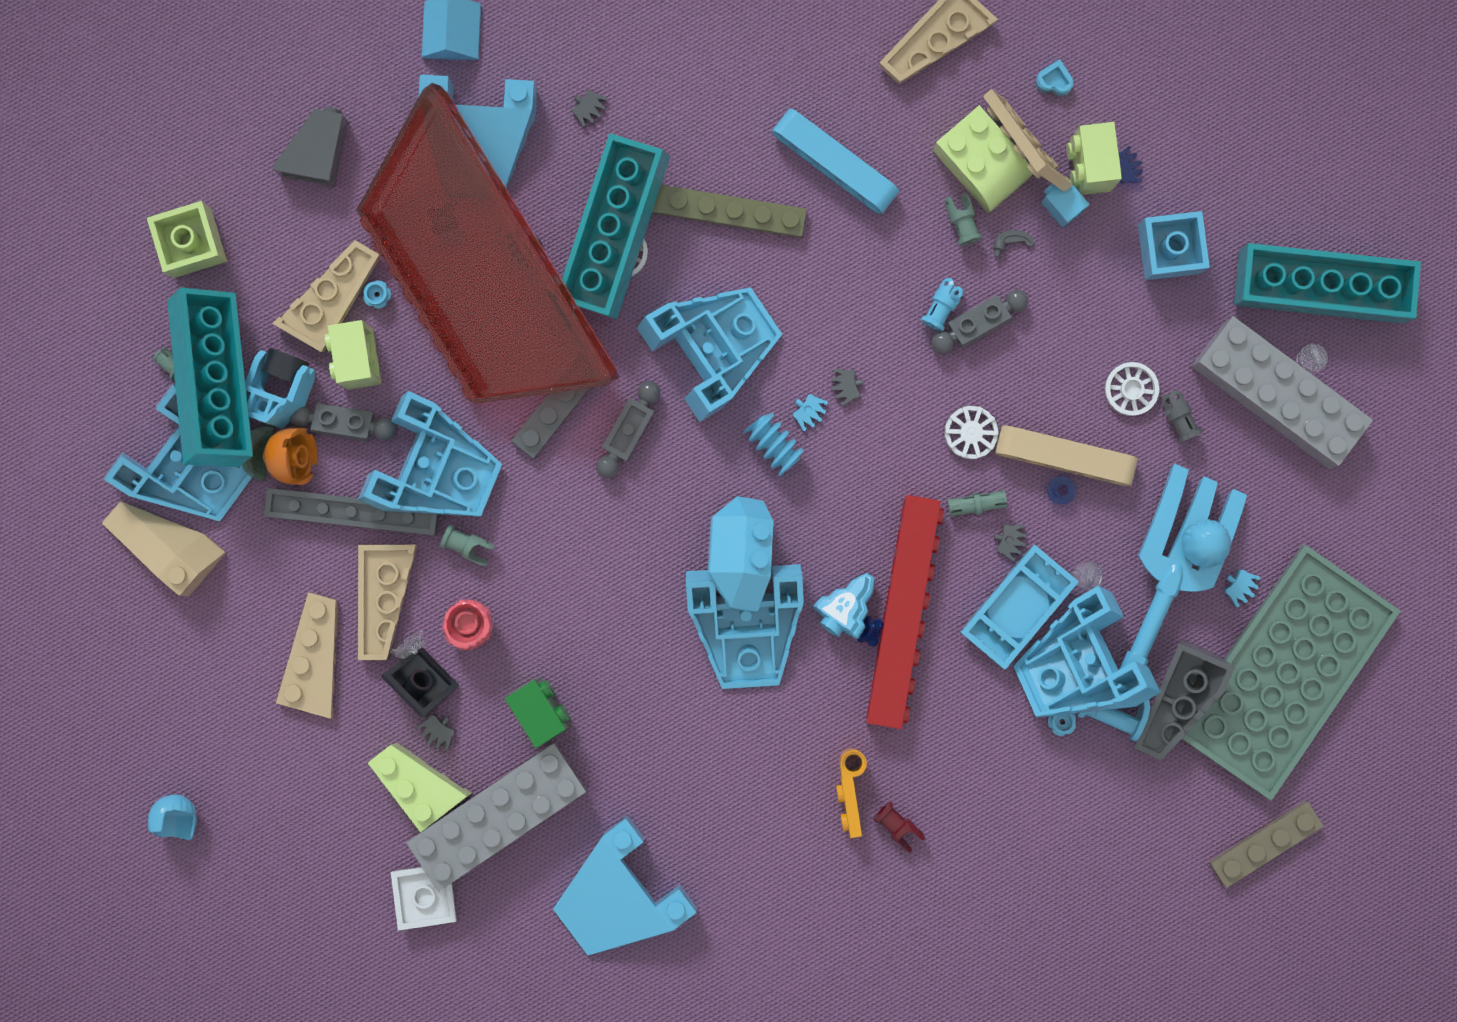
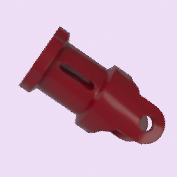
M889 801L877 812L873 821L881 823L891 833V838L905 851L911 853L912 848L902 836L912 832L919 839L925 840V835L909 818L905 819L893 808L894 804Z

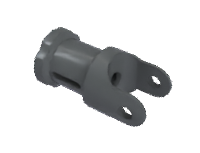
M1174 390L1162 397L1161 403L1165 409L1168 422L1173 423L1179 435V443L1203 432L1201 428L1197 427L1190 413L1192 409L1180 391ZM1166 399L1170 400L1169 404L1166 403Z

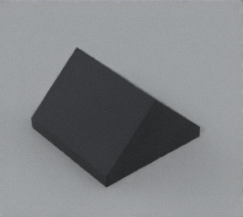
M420 644L381 676L421 718L428 717L459 686Z

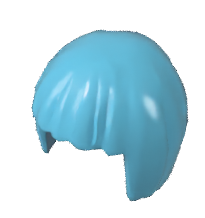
M1215 520L1198 521L1184 530L1182 536L1183 552L1186 558L1196 566L1209 568L1219 565L1230 553L1231 538L1228 535V530L1225 529L1223 524Z
M177 794L158 799L149 811L148 831L159 837H177L192 840L197 824L196 809L193 803L185 796Z

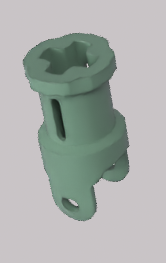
M963 193L961 196L964 210L956 209L951 197H946L945 206L951 224H955L960 239L958 241L960 247L973 244L983 238L982 234L978 233L973 218L975 213L967 193Z
M452 524L448 526L440 543V548L445 549L447 547L462 554V558L482 566H487L488 562L476 556L474 552L475 546L481 545L488 549H494L495 546L474 534L469 536L456 530Z

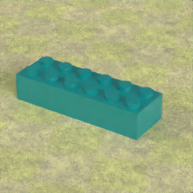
M609 133L558 289L557 300L616 320L618 319L669 163L670 155L663 149Z
M1248 243L1239 250L1234 306L1405 324L1416 319L1421 261Z
M179 288L167 300L183 465L239 467L253 456L236 293Z

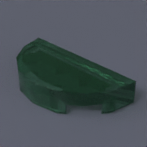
M261 426L250 431L253 456L242 464L243 470L251 478L261 482H265L267 471L263 460V452L269 438L273 435L274 426Z

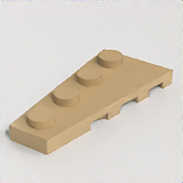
M990 89L983 96L989 104L987 111L996 121H1001L1003 124L1000 127L1001 131L1010 140L1014 139L1016 144L1013 147L1023 159L1027 158L1030 162L1027 165L1028 169L1038 179L1042 176L1063 192H1066L1073 186V183L1068 177L1063 176L1056 170L1059 167L1057 163L1040 148L1042 144L1025 128L1026 124L1007 100L993 89Z

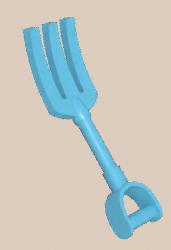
M1177 464L1170 468L1154 517L1138 553L1139 560L1144 568L1158 581L1156 594L1130 651H1127L1120 669L1134 661L1145 666L1149 661L1147 657L1172 600L1177 597L1180 590L1193 592L1213 588L1225 561L1223 560L1219 565L1209 568L1198 566L1197 570L1191 568L1193 563L1186 558L1183 552L1182 536L1184 530L1198 521L1208 520L1218 482L1205 476L1198 483L1186 517L1168 556L1162 555L1189 471ZM1235 489L1228 493L1218 523L1223 524L1225 529L1228 530L1231 543L1247 497L1246 494ZM1148 699L1139 705L1136 717L1118 709L1076 713V716L1084 718L1087 715L1130 734L1129 739L1137 741L1148 721L1151 707Z

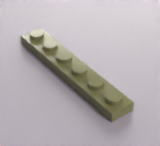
M661 185L652 214L802 239L807 209Z

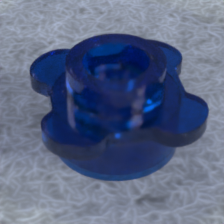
M867 615L863 621L865 629L857 641L860 643L868 642V645L873 647L879 641L878 638L883 628V621L881 619L873 620L871 616Z

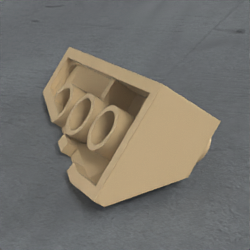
M122 501L117 504L102 522L150 571L179 596H190L227 553L203 533Z

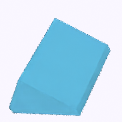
M471 0L424 1L422 58L479 60L481 4Z

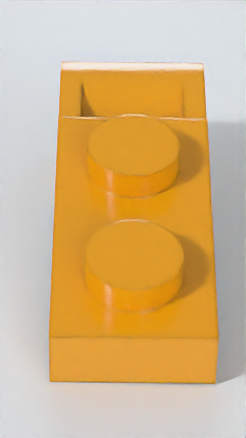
M849 748L843 751L839 758L841 785H836L838 802H844L845 814H840L843 832L848 831L850 838L861 837L862 832L853 777L859 776L865 771L867 761L859 750ZM849 755H858L861 759L860 766L855 770L847 769L845 767L846 758Z

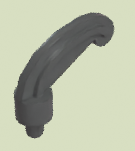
M1004 231L995 239L993 250H995L994 256L996 258L1000 256V252L1004 251L1005 244L1025 241L1026 246L1030 247L1034 244V239L1024 231Z

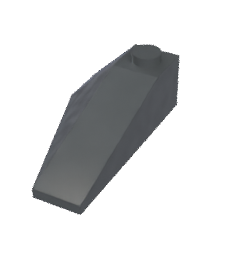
M1182 640L1177 647L1159 689L1161 693L1157 694L1148 721L1134 748L1162 760L1223 695L1235 666L1209 650Z

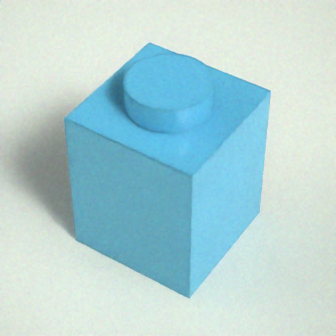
M1051 184L1044 191L1046 196L1041 202L1062 228L1090 205L1074 185L1066 192H1063L1054 184Z

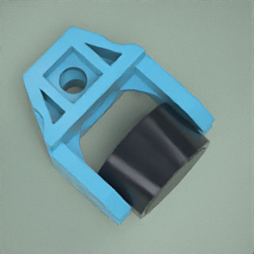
M269 348L268 352L260 350L254 357L245 381L249 417L283 429L290 422L292 414L299 408L305 407L315 380V370L309 368L310 363ZM269 375L292 383L286 398L283 399L265 392L264 387Z

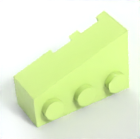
M394 743L369 761L368 764L417 829L422 832L468 797L471 792L454 783L449 777L426 764L427 762L400 744Z

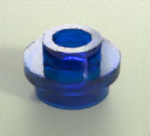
M1066 476L1053 478L1047 486V495L1056 504H1067L1075 497L1076 486ZM1059 485L1066 487L1067 492L1065 495H1060L1057 492Z

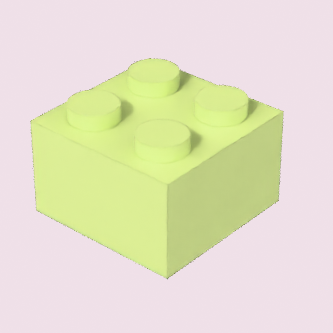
M1114 122L1079 126L1069 140L1070 143L1066 145L1067 158L1072 160L1073 163L1070 181L1081 195L1111 192L1122 179Z
M203 201L147 218L162 271L168 276L176 278L227 262L212 209Z
M363 320L329 325V334H325V343L328 352H332L333 362L329 363L332 380H336L337 384L348 390L381 385L373 328Z

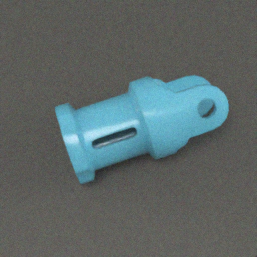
M951 278L943 280L932 298L933 303L929 311L920 320L926 326L938 332L944 330L943 324L950 312L955 311L963 295L961 287L953 288L954 281Z

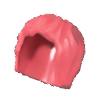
M466 599L459 600V602L449 608L448 612L445 613L442 625L446 642L464 651L473 650L483 645L485 641L490 639L493 628L492 615L489 608L478 601Z

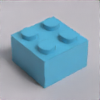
M1202 211L1147 217L1138 224L1145 281L1197 275L1210 268Z

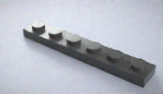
M267 488L264 510L265 517L436 536L439 514L386 512L353 497Z

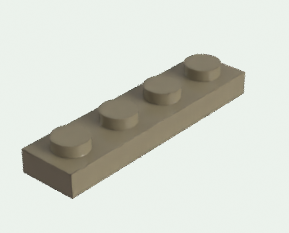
M1303 801L1208 863L1222 885L1228 888L1324 826L1309 802Z

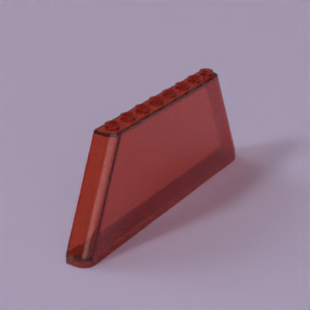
M434 83L429 84L419 95L356 211L361 217L360 223L362 227L373 237L377 252L385 257L390 265L389 271L391 275L404 288L403 294L406 300L414 305L419 313L418 319L420 323L433 336L435 348L440 353H443L448 361L447 367L449 371L462 384L464 396L473 404L611 384L619 378V375L605 349L453 100L443 87Z

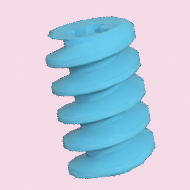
M772 412L756 420L743 434L752 431L749 441H760L756 447L757 451L767 449L763 457L765 460L775 458L771 468L774 469L781 466L782 468L778 474L780 477L801 459L800 456L804 449L793 450L796 443L795 439L786 442L785 439L789 431L778 432L782 423L780 421L774 424L770 423L774 417Z

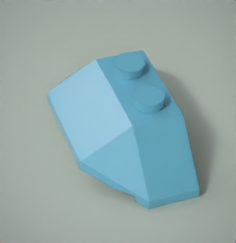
M737 496L711 517L708 575L719 593L726 600L725 603L729 609L758 612L771 577L773 519L762 500Z

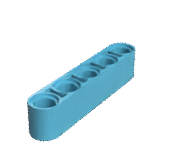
M791 108L787 110L772 130L773 135L783 144L878 214L882 215L899 193V189L891 181Z

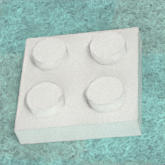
M422 867L391 871L398 931L457 921L452 883L438 892Z

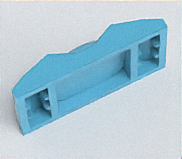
M1034 544L1009 571L994 592L978 608L960 633L1005 670L1079 581Z

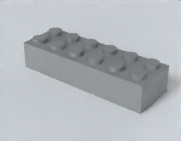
M1234 316L1224 321L1191 365L1192 368L1328 469L1340 466L1373 421V419Z
M553 743L406 843L439 892L574 801L587 790L557 744Z

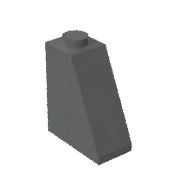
M324 107V110L314 109L275 162L273 170L280 177L335 187L349 121L336 108Z

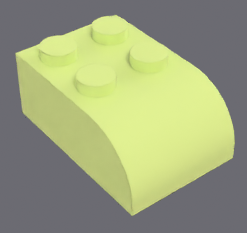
M980 105L939 139L933 149V152L988 214L1032 176L1031 171L1027 167V160L1023 159L1016 152L1011 140L1001 131Z

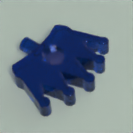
M1128 146L1119 153L1122 176L1119 183H1140L1142 179L1134 176L1142 174L1143 170L1134 168L1141 165L1142 161H1131L1137 156V153L1126 155L1131 150V147Z

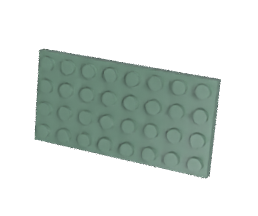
M1302 545L1224 658V660L1234 665L1235 668L1223 695L1194 724L1182 740L1266 799L1272 801L1401 610L1307 545Z

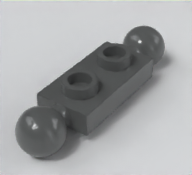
M1013 290L1007 295L1006 301L1003 303L998 295L990 298L949 321L948 327L951 332L941 331L936 333L931 341L932 348L939 354H946L953 349L954 343L957 341L962 349L1012 322V316L1009 312L1018 313L1025 310L1028 306V296L1021 290Z
M646 381L642 383L638 388V402L629 397L602 446L609 454L601 457L596 464L597 473L601 477L609 479L618 473L619 464L617 461L619 458L628 462L655 411L648 408L649 404L655 403L660 397V388L655 382Z
M317 403L315 412H311L305 406L296 410L290 417V422L299 428L312 424L310 429L312 434L369 442L371 433H374L382 441L390 440L396 434V425L390 419L381 418L373 422L374 414L370 411Z

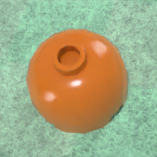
M282 429L269 438L263 452V460L268 472L276 480L289 485H303L313 478L314 473H310L312 464L317 465L318 448L314 436L305 432L307 429Z

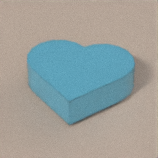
M1059 59L1038 74L1035 85L1043 93L1053 92L1055 95L1064 96L1071 91L1073 79Z

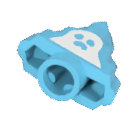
M865 573L853 579L846 588L835 589L828 597L822 596L812 606L823 617L820 622L821 626L836 637H839L844 632L858 639L865 629L863 621L868 614L866 603L873 595L875 578Z

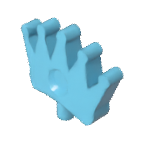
M811 394L808 395L804 403L797 399L795 404L800 408L793 413V417L799 423L802 431H806L804 423L814 428L815 424L811 418L818 422L822 421L816 412L825 414L826 410H823L819 404L827 405V401L814 397Z
M1238 570L1235 578L1230 574L1226 577L1231 583L1224 589V593L1228 595L1235 607H1239L1240 604L1237 602V599L1243 603L1248 602L1244 594L1249 597L1255 596L1249 587L1258 589V585H1255L1251 579L1260 580V577L1247 573L1245 570Z

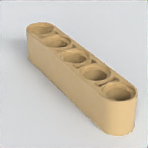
M1005 425L1001 426L995 451L996 455L1128 487H1132L1138 462L1137 457Z

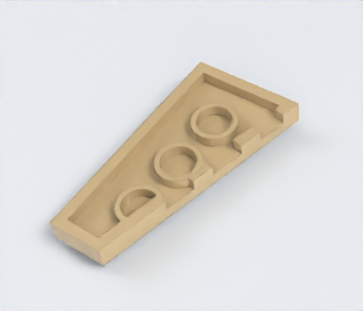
M938 0L879 62V67L900 85L996 24L998 19L978 0Z
M355 240L329 266V269L320 278H317L310 285L311 287L300 298H297L290 305V308L272 324L324 354L327 349L325 334H329L328 326L343 322L380 260L381 255Z
M358 545V660H389L417 545Z
M308 592L277 697V704L326 718H333L338 600Z

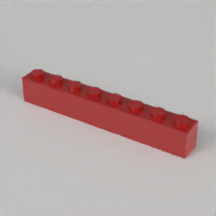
M911 495L904 496L865 720L869 724L902 729V724L908 723L910 707L906 706L907 695L913 694L915 678H911L912 666L917 667L920 650L915 648L917 638L923 637L925 621H920L922 609L927 610L930 593L925 592L927 581L932 582L935 565L930 564L932 553H937L939 536H935L936 526L942 525L944 508H940L941 501Z

